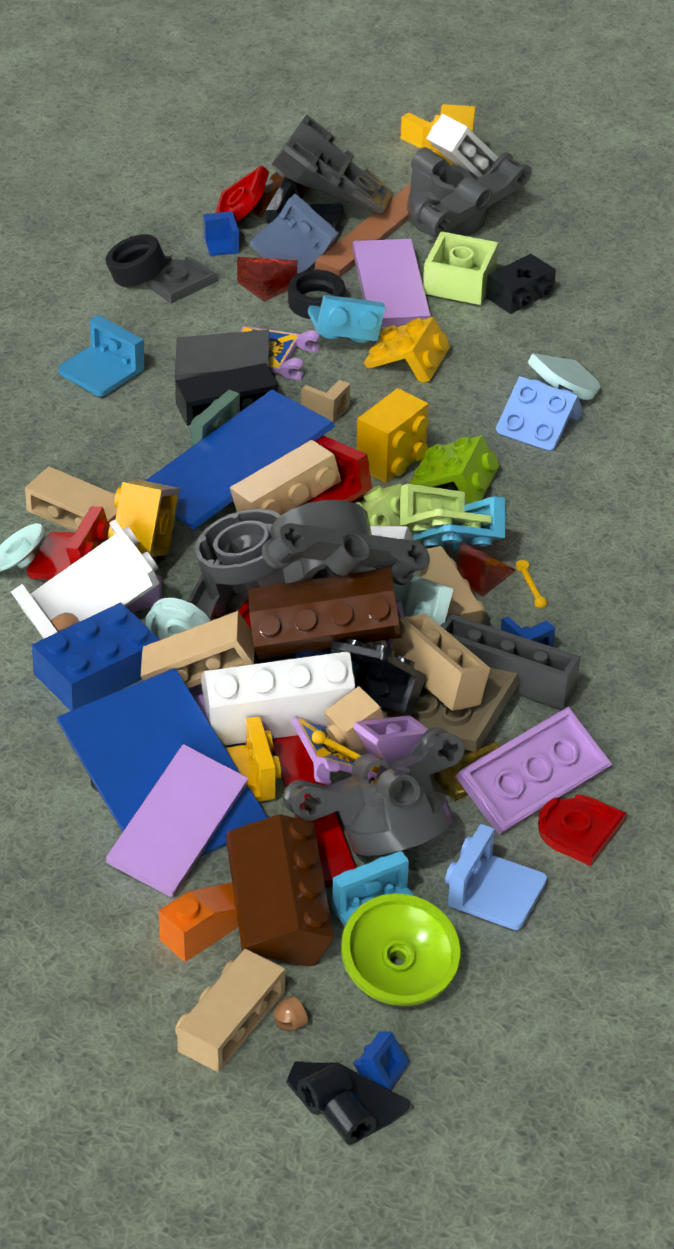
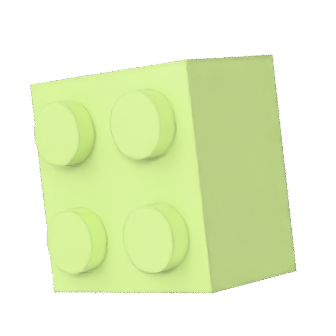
M440 232L424 263L423 288L425 294L481 305L486 295L487 275L495 272L497 269L498 242Z

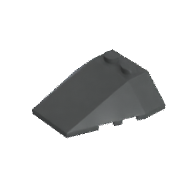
M306 114L274 159L272 165L276 167V172L285 179H291L301 185L382 214L393 192L368 168L364 171L352 161L355 156L349 150L343 153L333 143L335 137Z

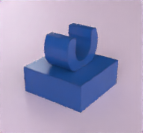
M379 1031L371 1044L364 1046L365 1052L361 1058L354 1060L353 1064L360 1075L370 1077L371 1081L390 1090L409 1064V1061L393 1032Z

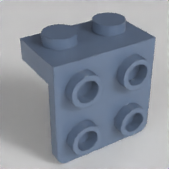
M295 193L288 199L279 216L252 239L250 245L282 276L290 281L296 274L307 271L314 265L315 260L329 250L339 233Z

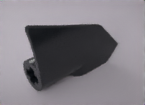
M294 1061L286 1081L312 1114L321 1112L348 1145H353L390 1125L409 1110L411 1103L410 1100L382 1087L338 1062L314 1063Z

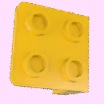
M434 317L423 320L416 318L403 326L396 327L393 325L385 328L380 333L376 344L369 350V355L365 359L364 365L370 369L406 359L417 380L428 382L433 377L451 346L448 337L442 332Z
M260 716L245 718L246 745L227 747L225 749L240 774L248 778L247 785L257 801L274 800L275 779L281 778V767L278 756L271 755V752H273L270 730L264 731Z

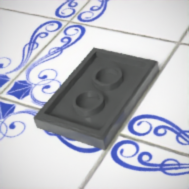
M269 329L177 337L175 380L266 363L270 369Z

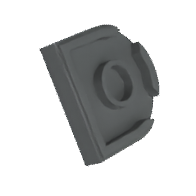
M165 256L166 263L162 271L147 281L146 284L152 291L172 304L218 282V275L193 258L185 257V260H171V256Z

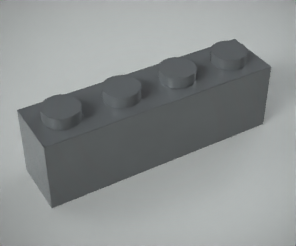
M451 613L447 615L445 623L440 625L490 668L518 673L519 685L514 692L515 694L564 709L577 689L581 656Z

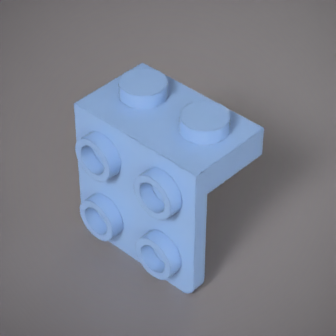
M519 376L496 426V431L499 435L546 451H553L569 418L578 420L583 409L578 396L573 392L565 389L560 390L547 386L541 381L529 380Z
M480 824L473 837L467 836L459 861L457 863L452 862L447 870L445 883L449 884L448 907L512 930H519L523 927L546 886L547 876L540 871L492 855L495 829Z

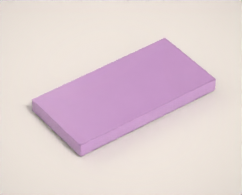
M411 239L353 241L352 251L363 299L383 302L385 305L381 326L406 325L416 318L423 320L431 317Z
M568 706L463 768L455 777L491 826L501 835L540 811L551 799L557 797L560 799L609 769L612 763Z
M183 744L106 856V863L173 898L247 786L248 778Z

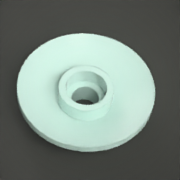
M35 523L20 529L0 545V571L10 569L16 565L19 568H23L35 558L33 551L44 535V528L41 524Z

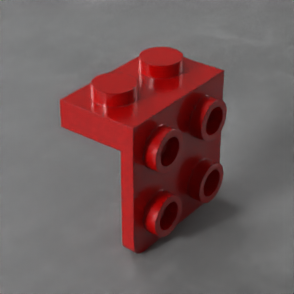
M322 436L315 441L334 454L341 482L306 503L323 500H345L351 502L372 489L369 461L366 453L326 436Z
M91 506L76 532L49 533L27 568L28 577L31 579L50 580L108 540L110 522L107 521L104 508Z

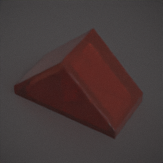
M237 258V283L263 302L288 291V284L291 278L298 274V260Z
M461 542L459 546L457 570L461 577L468 581L470 589L483 597L516 570L464 542Z

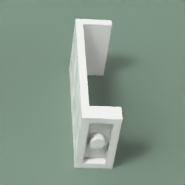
M114 519L109 524L115 535L38 589L29 593L24 585L21 584L11 591L17 603L43 639L57 633L50 620L65 612L72 613L80 622L120 602L127 607L160 584L154 572L159 569L157 564L147 551L141 554L135 547L139 544V541L128 526L122 529Z

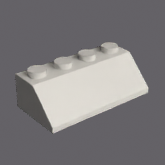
M349 652L204 671L201 675L206 717L223 746L246 743L245 718L260 716L264 731L270 730L272 739L298 735L291 722L294 716L328 725L324 711L355 689Z

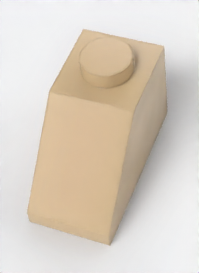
M358 686L324 711L329 725L326 728V732L331 740L343 744L346 748L358 754H368V751L353 729L354 724L357 721L383 719L384 716L381 707Z

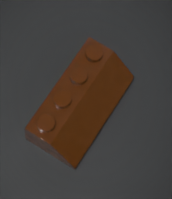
M391 567L351 573L346 576L337 575L248 589L254 649L258 659L330 649L333 641L345 643L346 638L362 643L401 638Z
M278 814L228 831L225 837L242 951L247 949L262 957L302 966H315L334 939L314 822Z

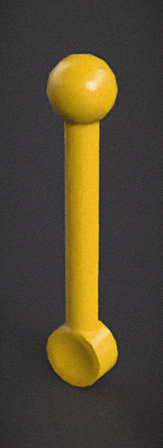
M526 560L517 561L516 569L522 572L535 598V607L539 609L545 608L548 604L547 599L540 595L528 571L529 562Z
M321 730L315 731L311 736L315 744H324L355 761L361 756L327 738ZM379 765L374 766L370 771L378 773L380 771Z

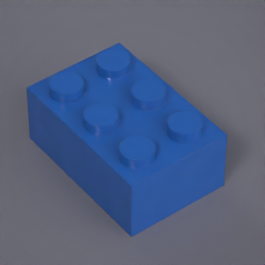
M120 602L32 644L34 674L72 711L142 680L140 675L143 646L160 639Z

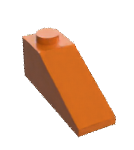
M232 883L188 891L159 910L160 940L184 962L238 928Z

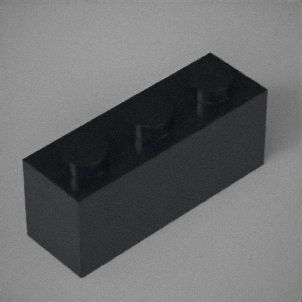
M257 364L175 380L176 405L186 425H191V422L197 415L205 411L215 399L220 398L229 389L240 394V412L272 389L278 392V384L267 364Z

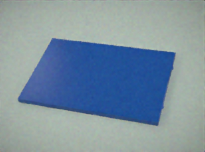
M272 389L145 481L180 488L175 518L194 530L233 501L230 491L231 486L308 441L318 440L333 429L335 425L333 421Z
M175 668L57 717L59 726L122 833L183 744L240 773ZM248 785L201 856L227 846L225 836L228 831L268 818Z

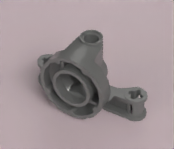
M423 147L416 152L411 162V188L407 203L408 218L419 231L433 237H438L440 232L462 236L475 233L485 225L490 205L522 188L528 182L531 176V167L527 164L521 165L513 160V156L510 153L505 152L498 157L486 174L475 179L466 169L456 165H449L446 159L429 148Z
M323 500L306 503L290 509L275 520L270 528L272 538L267 540L262 546L264 560L275 569H283L285 583L337 575L346 576L353 573L358 566H365L375 569L391 567L393 583L406 585L412 580L416 571H422L430 563L427 549L417 541L372 535L367 511L359 504L345 500Z
M249 509L222 517L208 526L196 541L194 552L202 574L187 602L202 610L212 621L224 616L225 606L231 595L249 597L248 589L285 584L283 569L271 567L262 555L263 544L272 538L270 528L281 515L273 510Z
M431 728L423 734L409 755L387 762L377 755L363 754L353 764L352 777L328 786L304 780L293 781L286 787L283 801L287 809L306 821L316 820L339 811L353 853L363 856L383 855L412 848L437 837L451 825L453 818L447 798L443 793L433 791L430 775L459 763L464 754V744L459 737L447 732L445 729ZM379 765V775L375 780L371 781L370 778L368 779V773L371 768ZM305 794L310 795V796L307 797L306 799L304 798V795H305ZM305 801V806L302 807L301 805H299Z

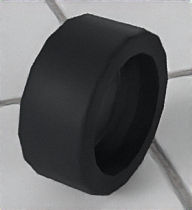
M149 234L135 235L120 241L111 248L105 258L114 282L120 286L128 287L151 280L162 271L166 263L165 255L157 238Z
M318 269L300 272L292 277L288 284L289 308L294 314L311 319L308 314L309 306H321L323 297H309L303 293L322 291L331 294V296L345 297L346 288L344 281L330 271Z

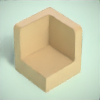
M338 380L327 392L305 385L301 389V405L334 423L350 407V383Z

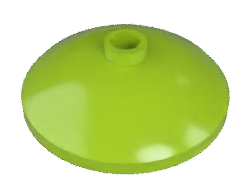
M385 894L372 898L359 906L347 921L341 939L343 964L352 981L370 997L390 1005L412 1006L434 999L450 985L460 962L459 938L448 917L432 903L408 894ZM397 957L402 960L403 964H393L390 959Z

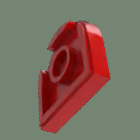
M263 165L259 166L221 192L216 213L232 211L236 222L245 217L263 195L269 171Z
M575 795V798L560 800L557 797L551 799L542 807L538 818V831L543 841L552 849L592 866L626 821L627 813L585 795Z

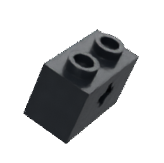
M530 253L487 275L486 298L510 314L520 309H526L531 303L541 298H547L554 292L556 269Z

